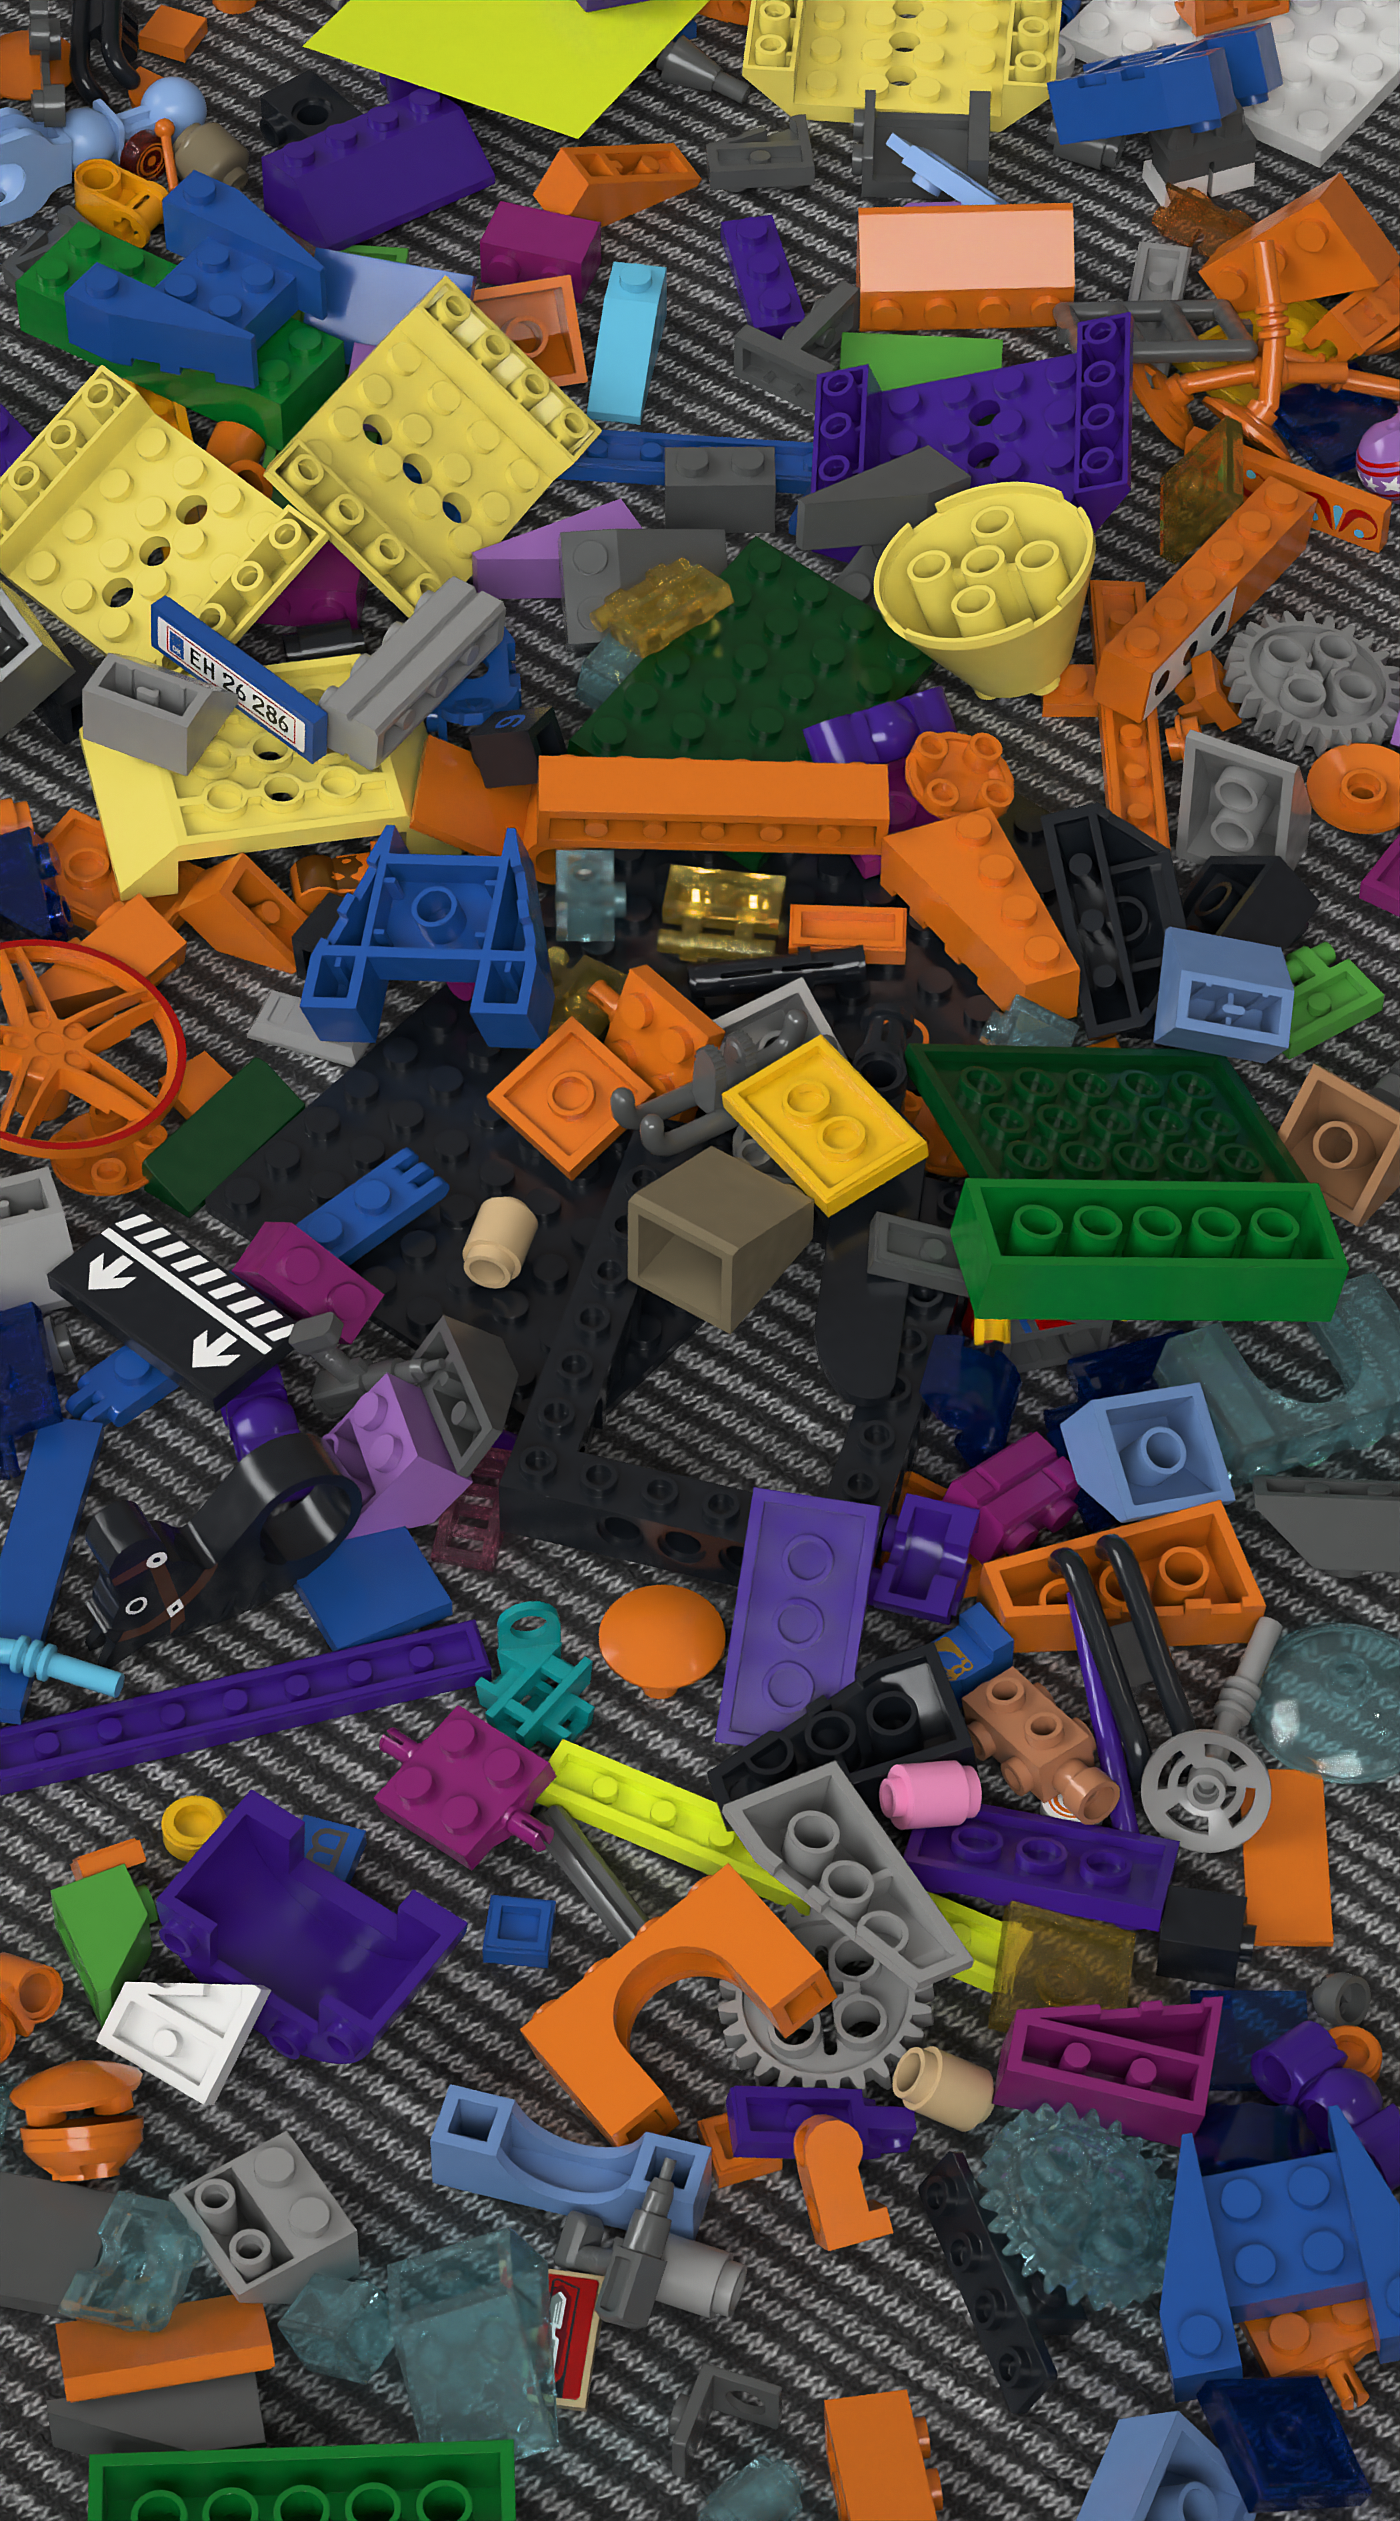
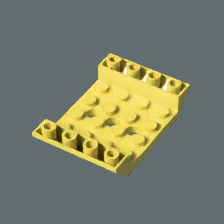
M751 0L742 76L790 117L806 114V120L854 123V108L865 109V89L876 90L875 109L879 112L969 115L970 91H991L990 132H1001L1050 99L1047 82L1056 80L1062 0ZM910 14L915 15L917 17L902 18L900 17V15ZM898 48H909V49H912L913 51H910V52H900V51H897V50H895V49H898ZM902 81L909 83V85L897 86L891 83Z
M445 275L381 340L270 462L263 476L305 517L327 532L330 536L329 541L410 618L414 614L418 600L427 590L436 592L453 576L466 582L473 574L472 552L501 542L550 484L578 460L602 430ZM363 424L372 425L379 431L382 445L375 444L366 437ZM403 463L411 464L419 471L422 484L412 482L405 475ZM444 501L453 504L458 509L461 523L454 522L446 516L443 510Z
M103 365L97 369L0 477V573L15 587L105 657L108 653L137 657L184 675L191 674L151 646V604L166 595L235 645L330 539L327 532L288 504L283 510L155 414L137 390ZM199 505L207 506L206 515L202 520L195 524H184L185 516L192 508ZM160 547L171 548L168 558L163 563L156 566L147 565L148 558L154 550ZM124 588H133V595L125 605L115 608L110 606L111 599L116 592Z
M361 654L264 665V667L318 705L321 696L328 687L334 685L339 688L349 678L351 669ZM234 708L188 776L83 739V726L79 729V739L121 901L131 900L138 893L144 898L178 894L179 861L377 836L382 834L386 825L396 826L410 854L462 855L461 849L409 828L423 746L428 736L424 721L376 769L374 768L371 771L350 760L347 753L341 755L328 747L327 754L314 764H311L244 713ZM264 752H275L281 758L265 760L257 755ZM275 793H287L293 799L276 801L269 798V796Z

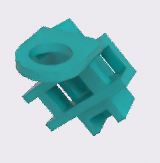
M527 1601L515 1604L506 1609L498 1618L497 1655L501 1674L492 1683L483 1677L477 1680L475 1685L479 1704L488 1709L485 1716L489 1725L530 1750L537 1741H540L551 1749L556 1750L562 1739L575 1743L592 1724L595 1707L578 1696L590 1684L593 1661L584 1656L576 1666H573L561 1658L560 1617L557 1609L552 1605L540 1601ZM528 1616H537L546 1620L541 1627L531 1631H519L511 1627L515 1621ZM549 1677L558 1682L559 1685L554 1688L547 1684L545 1680ZM526 1695L531 1696L524 1706L520 1704ZM567 1719L570 1720L569 1726L564 1728L562 1726Z

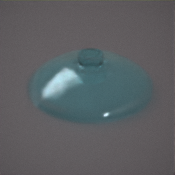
M1352 1623L1312 1625L1296 1630L1279 1639L1258 1684L1262 1692L1261 1696L1256 1701L1254 1712L1250 1714V1722L1254 1732L1265 1748L1291 1769H1296L1331 1783H1367L1399 1773L1400 1640L1381 1630Z

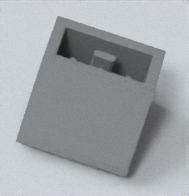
M108 653L82 689L83 739L188 776L238 704V694L137 657Z
M49 1167L0 1178V1323L73 1306L50 1289L47 1274L74 1253L64 1210Z
M288 2131L277 2135L169 2194V2202L239 2303L302 2305L360 2272L357 2229Z

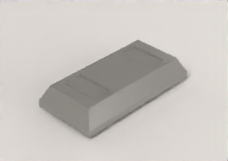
M275 990L269 992L247 1033V1038L349 1067H353L362 1059L370 1044L320 1041L300 1008L301 998Z

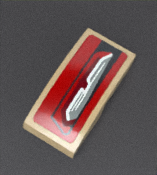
M539 2267L517 2392L518 2403L587 2412L596 2346L598 2347L602 2324V2319L594 2309L605 2276Z

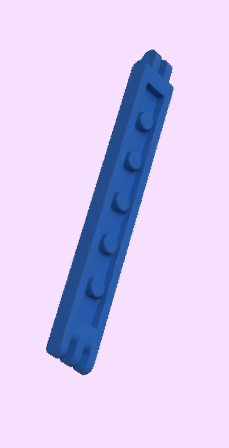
M406 1147L298 1222L296 1226L349 1266L441 1201L447 1195L450 1186L440 1176L434 1177V1170L426 1162H419V1156L411 1148ZM232 1270L229 1271L232 1275H234V1276L237 1277L239 1280H241L243 1283H245L247 1286H249L246 1282H244L242 1279H240L238 1276H236L233 1272H231ZM124 1345L81 1376L77 1383L79 1391L67 1400L65 1409L74 1418H81L80 1420L103 1423V1427L112 1422L116 1427H122L174 1391L179 1385Z

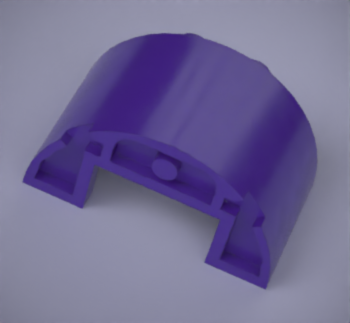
M251 1789L156 1899L157 1912L162 1924V1928L159 1930L160 1939L167 1948L179 1955L201 1984L264 1985L271 1989L253 2029L267 2037L273 2048L283 2056L296 2060L303 2055L317 2061L332 2064H350L360 2061L373 2049L461 1942L467 1931L468 1923L414 1889L398 1907V1914L387 1909L305 1858V1822Z

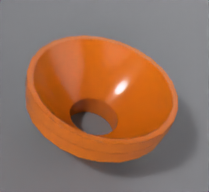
M141 2115L98 2116L66 2119L58 2124L43 2127L26 2125L20 2128L23 2152L36 2165L52 2174V2180L66 2182L120 2175L119 2169L133 2156L144 2140V2117Z

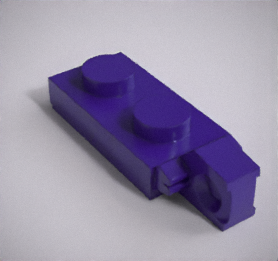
M730 2087L726 2098L733 2157L795 2159L793 2139L797 2128L804 2120L821 2114L836 2117L848 2123L858 2132L863 2145L861 2160L880 2158L881 2154L908 2152L917 2131L914 2111L906 2107L876 2106L875 2100L863 2097L862 2089Z

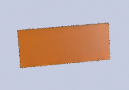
M1267 1769L1272 1787L1269 1812L1260 1829L1242 1844L1245 1897H1248L1246 1923L1257 1925L1254 1946L1333 1947L1323 1770ZM1246 1787L1245 1798L1240 1807L1241 1819L1247 1814L1255 1798L1254 1788Z

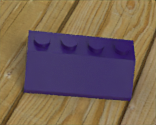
M427 88L414 90L408 96L384 106L374 107L363 115L341 124L331 125L325 131L301 141L288 143L282 149L262 157L264 212L314 247L334 251L344 250L495 184V174L462 108L439 92Z

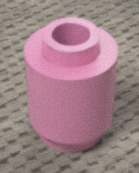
M956 1760L896 1764L890 1769L887 1778L880 1785L879 1800L883 1814L890 1818L894 1826L899 1830L961 1825L966 1818H973L978 1814L981 1807L982 1790L976 1770L969 1765L962 1766Z

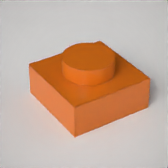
M1068 664L1060 675L1059 686L1053 692L1041 696L1042 717H1098V702L1092 699L1096 683L1095 664Z

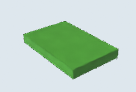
M842 332L839 370L869 364L881 390L887 391L1002 368L1003 339ZM997 414L985 416L979 421L977 426L990 424Z

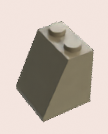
M710 1146L642 1188L629 1199L628 1280L731 1335L813 1239L814 1199L806 1196L796 1186L783 1184L755 1169L746 1160L740 1157H732Z

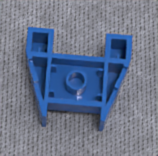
M1271 22L1204 36V39L1181 45L1173 43L1157 47L1156 50L1083 64L1084 72L1077 76L1047 82L1060 145L1185 125L1190 126L1191 133L1213 130L1222 127L1221 118L1237 110L1235 97L1242 107L1256 105L1268 101V92L1283 85Z
M193 170L162 199L166 250L185 259L154 288L96 262L64 292L69 343L116 364L132 366L135 359L160 363L161 372L181 375L183 368L215 373V382L255 389L259 385L257 350L298 310L322 321L328 316L325 267L238 189Z
M386 825L366 859L369 867L353 895L350 893L345 895L337 909V913L340 916L327 939L320 938L310 956L300 1008L320 1041L376 1043L389 980L475 983L469 1013L488 1047L537 1049L548 1036L555 992L534 864L516 828H507L501 856L410 854L396 826Z
M1338 2105L1328 2106V2137L1332 2152L1209 2176H1201L1193 2134H1182L1159 2311L1161 2337L1175 2403L1243 2390L1242 2362L1234 2323L1365 2299L1379 2363L1383 2364L1400 2360V2204Z

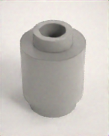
M669 2233L661 2257L662 2260L667 2261L655 2301L710 2319L714 2318L716 2313L730 2318L738 2305L743 2291L747 2265L733 2261V2253Z

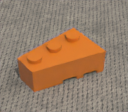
M1340 172L1220 245L1198 273L1217 299L1228 300L1237 313L1255 310L1260 305L1252 246L1254 242L1274 240L1281 302L1286 304L1379 287L1399 264L1400 255Z

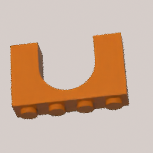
M729 1863L714 1875H708L697 1881L684 1899L664 1915L647 1921L638 1930L635 1938L610 1958H604L594 1963L587 1970L581 1981L558 1999L550 2000L540 2006L533 2014L531 2020L520 2028L521 2033L539 2062L612 2147L633 2143L645 2132L666 2136L681 2123L665 2094L635 2061L630 2052V2036L637 2015L646 2002L664 1987L691 1977L705 1976L728 1981L741 1989L785 2039L837 1998L823 1967Z

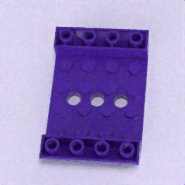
M1131 312L1078 322L1077 353L882 391L869 364L817 374L811 493L929 445L971 476L970 489L1000 482H1030L1062 491L1066 501L1077 508L1081 506L1084 509L1095 534L1131 491L1134 318ZM997 414L990 424L977 426L979 421L985 416ZM996 456L990 466L981 469L975 468L984 458ZM862 546L811 551L849 564Z

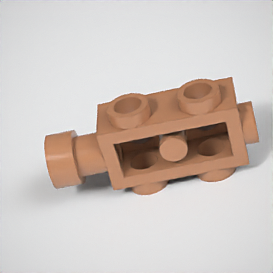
M1012 1666L990 1681L980 1684L974 1691L962 1697L966 1727L974 1745L975 1756L982 1761L993 1756L1000 1762L1001 1772L1005 1781L1017 1795L1023 1796L1031 1791L1045 1804L1061 1794L1065 1808L1085 1825L1101 1822L1114 1810L1119 1801L1120 1788L1100 1768L1095 1767L1093 1751L1096 1750V1742L1090 1729L1081 1719L1077 1717L1071 1719L1058 1708L1049 1691L1041 1683L1036 1682L1032 1684Z

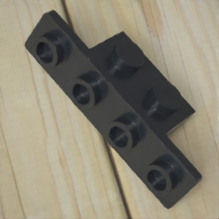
M949 2151L919 2185L918 2193L1008 2407L1013 2414H1025L1057 2380L1058 2376L1042 2335H1075L1088 2318L1039 2206L986 2205L964 2153Z

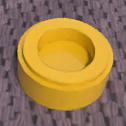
M186 1796L173 1802L165 1810L161 1821L163 1842L168 1852L177 1859L189 1862L226 1819L224 1810L217 1802L204 1796Z

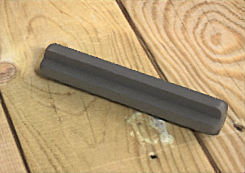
M553 1805L546 1811L540 1812L535 1818L545 1825H549L554 1830V1837L550 1845L543 1841L547 1850L620 1946H625L635 1938L638 1930L650 1919L563 1807Z

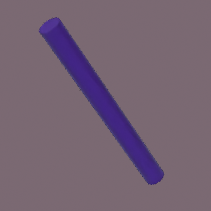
M1068 1592L1066 1596L1100 1768L1120 1788L1119 1801L1110 1813L1112 1828L1140 1834L1121 1736L1071 1594Z

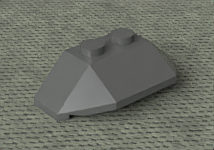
M1253 1474L1252 1489L1255 1508L1314 1569L1325 1570L1327 1574L1339 1578L1358 1577L1362 1575L1363 1571L1388 1572L1389 1576L1400 1580V1481Z

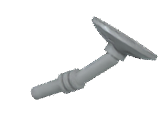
M1259 1618L1235 1676L1226 1678L1224 1689L1221 1690L1218 1697L1219 1701L1215 1703L1213 1708L1217 1718L1212 1730H1192L1170 1738L1152 1754L1144 1769L1141 1782V1799L1146 1816L1161 1836L1166 1839L1180 1841L1179 1847L1199 1853H1217L1233 1849L1249 1840L1260 1829L1268 1815L1272 1795L1268 1770L1258 1753L1245 1741L1238 1738L1237 1734L1240 1726L1249 1724L1250 1714L1254 1712L1256 1701L1259 1700L1262 1693L1258 1684L1283 1628L1278 1621L1272 1618ZM1181 1751L1184 1755L1172 1767L1168 1778V1786L1158 1787V1779L1162 1768L1175 1753ZM1231 1751L1237 1754L1246 1764L1234 1769L1228 1762ZM1192 1764L1193 1767L1189 1772L1188 1783L1178 1784L1182 1771ZM1236 1786L1233 1798L1227 1805L1222 1807L1221 1804L1225 1799L1226 1787ZM1246 1787L1254 1788L1255 1798L1251 1808L1239 1822L1233 1825L1229 1818L1241 1807L1245 1798ZM1180 1803L1188 1812L1196 1816L1208 1817V1832L1190 1829L1180 1824L1167 1811Z

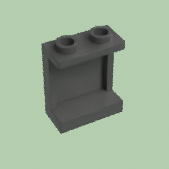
M865 89V109L854 108L853 140H863V144L853 143L852 175H862L861 197L956 200L944 191L937 197L912 181L916 172L901 163L904 158L886 145L892 133L913 145L931 150L988 189L991 91H970L969 115L879 112L875 109L876 90Z

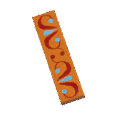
M1196 426L1186 436L1182 478L1245 502L1269 476H1272L1318 499L1311 528L1378 554L1387 543L1392 501Z

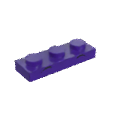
M765 215L723 221L720 226V238L747 323L781 340L790 327H796L805 318V314L773 216Z

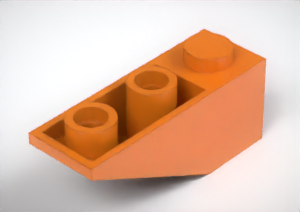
M140 893L126 904L122 901H117L109 906L97 919L95 925L98 928L83 941L78 937L68 941L69 943L95 949L122 961L143 975L155 987L185 962L187 942ZM54 963L51 968L38 978L57 1018L74 1015L108 999L127 993L114 983L96 974ZM23 979L18 984L27 1012H38L27 991V983ZM7 1016V1023H8L9 1026H11L10 1021H9L8 1016Z

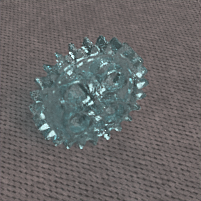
M1066 2102L1057 2113L1048 2103H1043L1034 2114L1025 2109L1013 2122L1009 2121L992 2140L993 2145L982 2156V2160L987 2167L978 2176L977 2182L990 2190L979 2203L985 2209L998 2212V2216L988 2225V2229L994 2233H1007L1010 2241L1005 2245L1002 2253L1005 2256L1021 2253L1026 2259L1021 2274L1027 2277L1038 2270L1045 2275L1044 2292L1050 2294L1060 2284L1066 2287V2294L1070 2305L1075 2306L1087 2294L1095 2311H1101L1110 2300L1119 2311L1124 2310L1134 2299L1141 2304L1163 2285L1173 2201L1168 2200L1167 2196L1174 2190L1176 2182L1169 2179H1158L1155 2171L1163 2162L1161 2158L1152 2157L1144 2159L1139 2154L1144 2140L1140 2136L1128 2143L1121 2138V2122L1117 2119L1105 2129L1100 2126L1097 2110L1093 2108L1080 2120L1072 2103Z

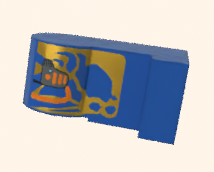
M980 1602L959 1614V1625L932 1641L935 1643L959 1708L963 1706L962 1697L974 1691L980 1684L990 1681L1013 1666L1014 1639Z

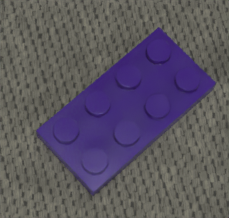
M757 1487L753 1488L714 1742L747 1746L770 1730L779 1732L807 1713L806 1706L820 1696L824 1695L829 1699L856 1680L855 1673L858 1667L881 1517V1506Z
M981 1804L978 1814L973 1818H966L961 1825L912 1829L903 1858L924 1889L931 1893L952 1892L983 1898L994 1905L1007 1906L1015 1904L1046 1910L1062 1918L1083 1917L1113 1923L1115 1926L1125 1930L1146 1929L1159 1932L1165 1911L1168 1887L1172 1884L1177 1864L1180 1841L1097 1825H1085L1081 1822Z

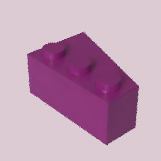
M1224 1996L1204 1997L1201 2003L1163 2006L1162 2000L1141 2001L1140 2006L1135 2008L1101 2010L1100 2004L1017 2009L1002 2044L992 2104L1180 2148L1182 2134L1192 2133L1194 2139L1205 2116Z

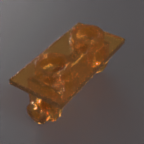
M1167 182L1165 188L1171 203L1167 208L1160 206L1152 219V224L1158 227L1160 235L1185 247H1192L1200 234L1205 235L1197 249L1199 254L1210 258L1220 245L1256 224L1251 217L1240 210L1231 209L1228 212L1214 205L1209 197L1195 188L1188 187L1186 190H1183Z

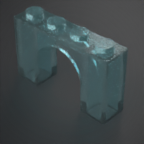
M1374 1271L1345 1280L1331 1322H1307V1326L1338 1371L1345 1387V1395L1329 1402H1299L1283 1397L1266 1387L1250 1370L1220 1322L1167 1339L1152 1376L1161 1389L1200 1382L1232 1488L1249 1482L1252 1485V1479L1255 1475L1276 1476L1281 1471L1299 1465L1306 1468L1316 1466L1326 1460L1331 1454L1354 1447L1356 1450L1366 1449L1374 1445L1382 1437L1400 1431V1310Z

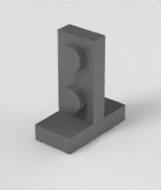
M842 280L826 297L821 296L818 298L811 312L796 327H790L781 340L746 324L734 336V376L815 414L817 374L836 371V366L826 361L841 347L842 332L854 333L859 328L860 288Z

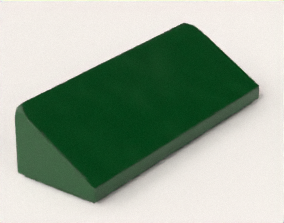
M259 1057L253 1058L143 1161L142 1174L149 1180V1183L144 1186V1191L190 1219L206 1204L205 1199L213 1190L305 1109L304 1102L265 1061Z

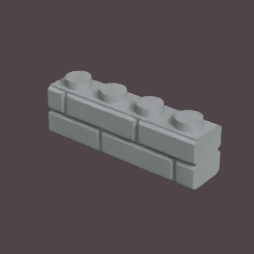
M455 576L451 579L449 578L436 592L431 590L424 592L415 606L414 614L404 624L399 621L394 622L387 630L382 645L372 655L362 654L354 663L349 678L339 688L334 685L328 687L321 696L318 706L328 713L327 747L341 755L347 753L350 760L371 771L374 768L376 769L503 641L506 607L503 601L484 591L477 593L474 586Z

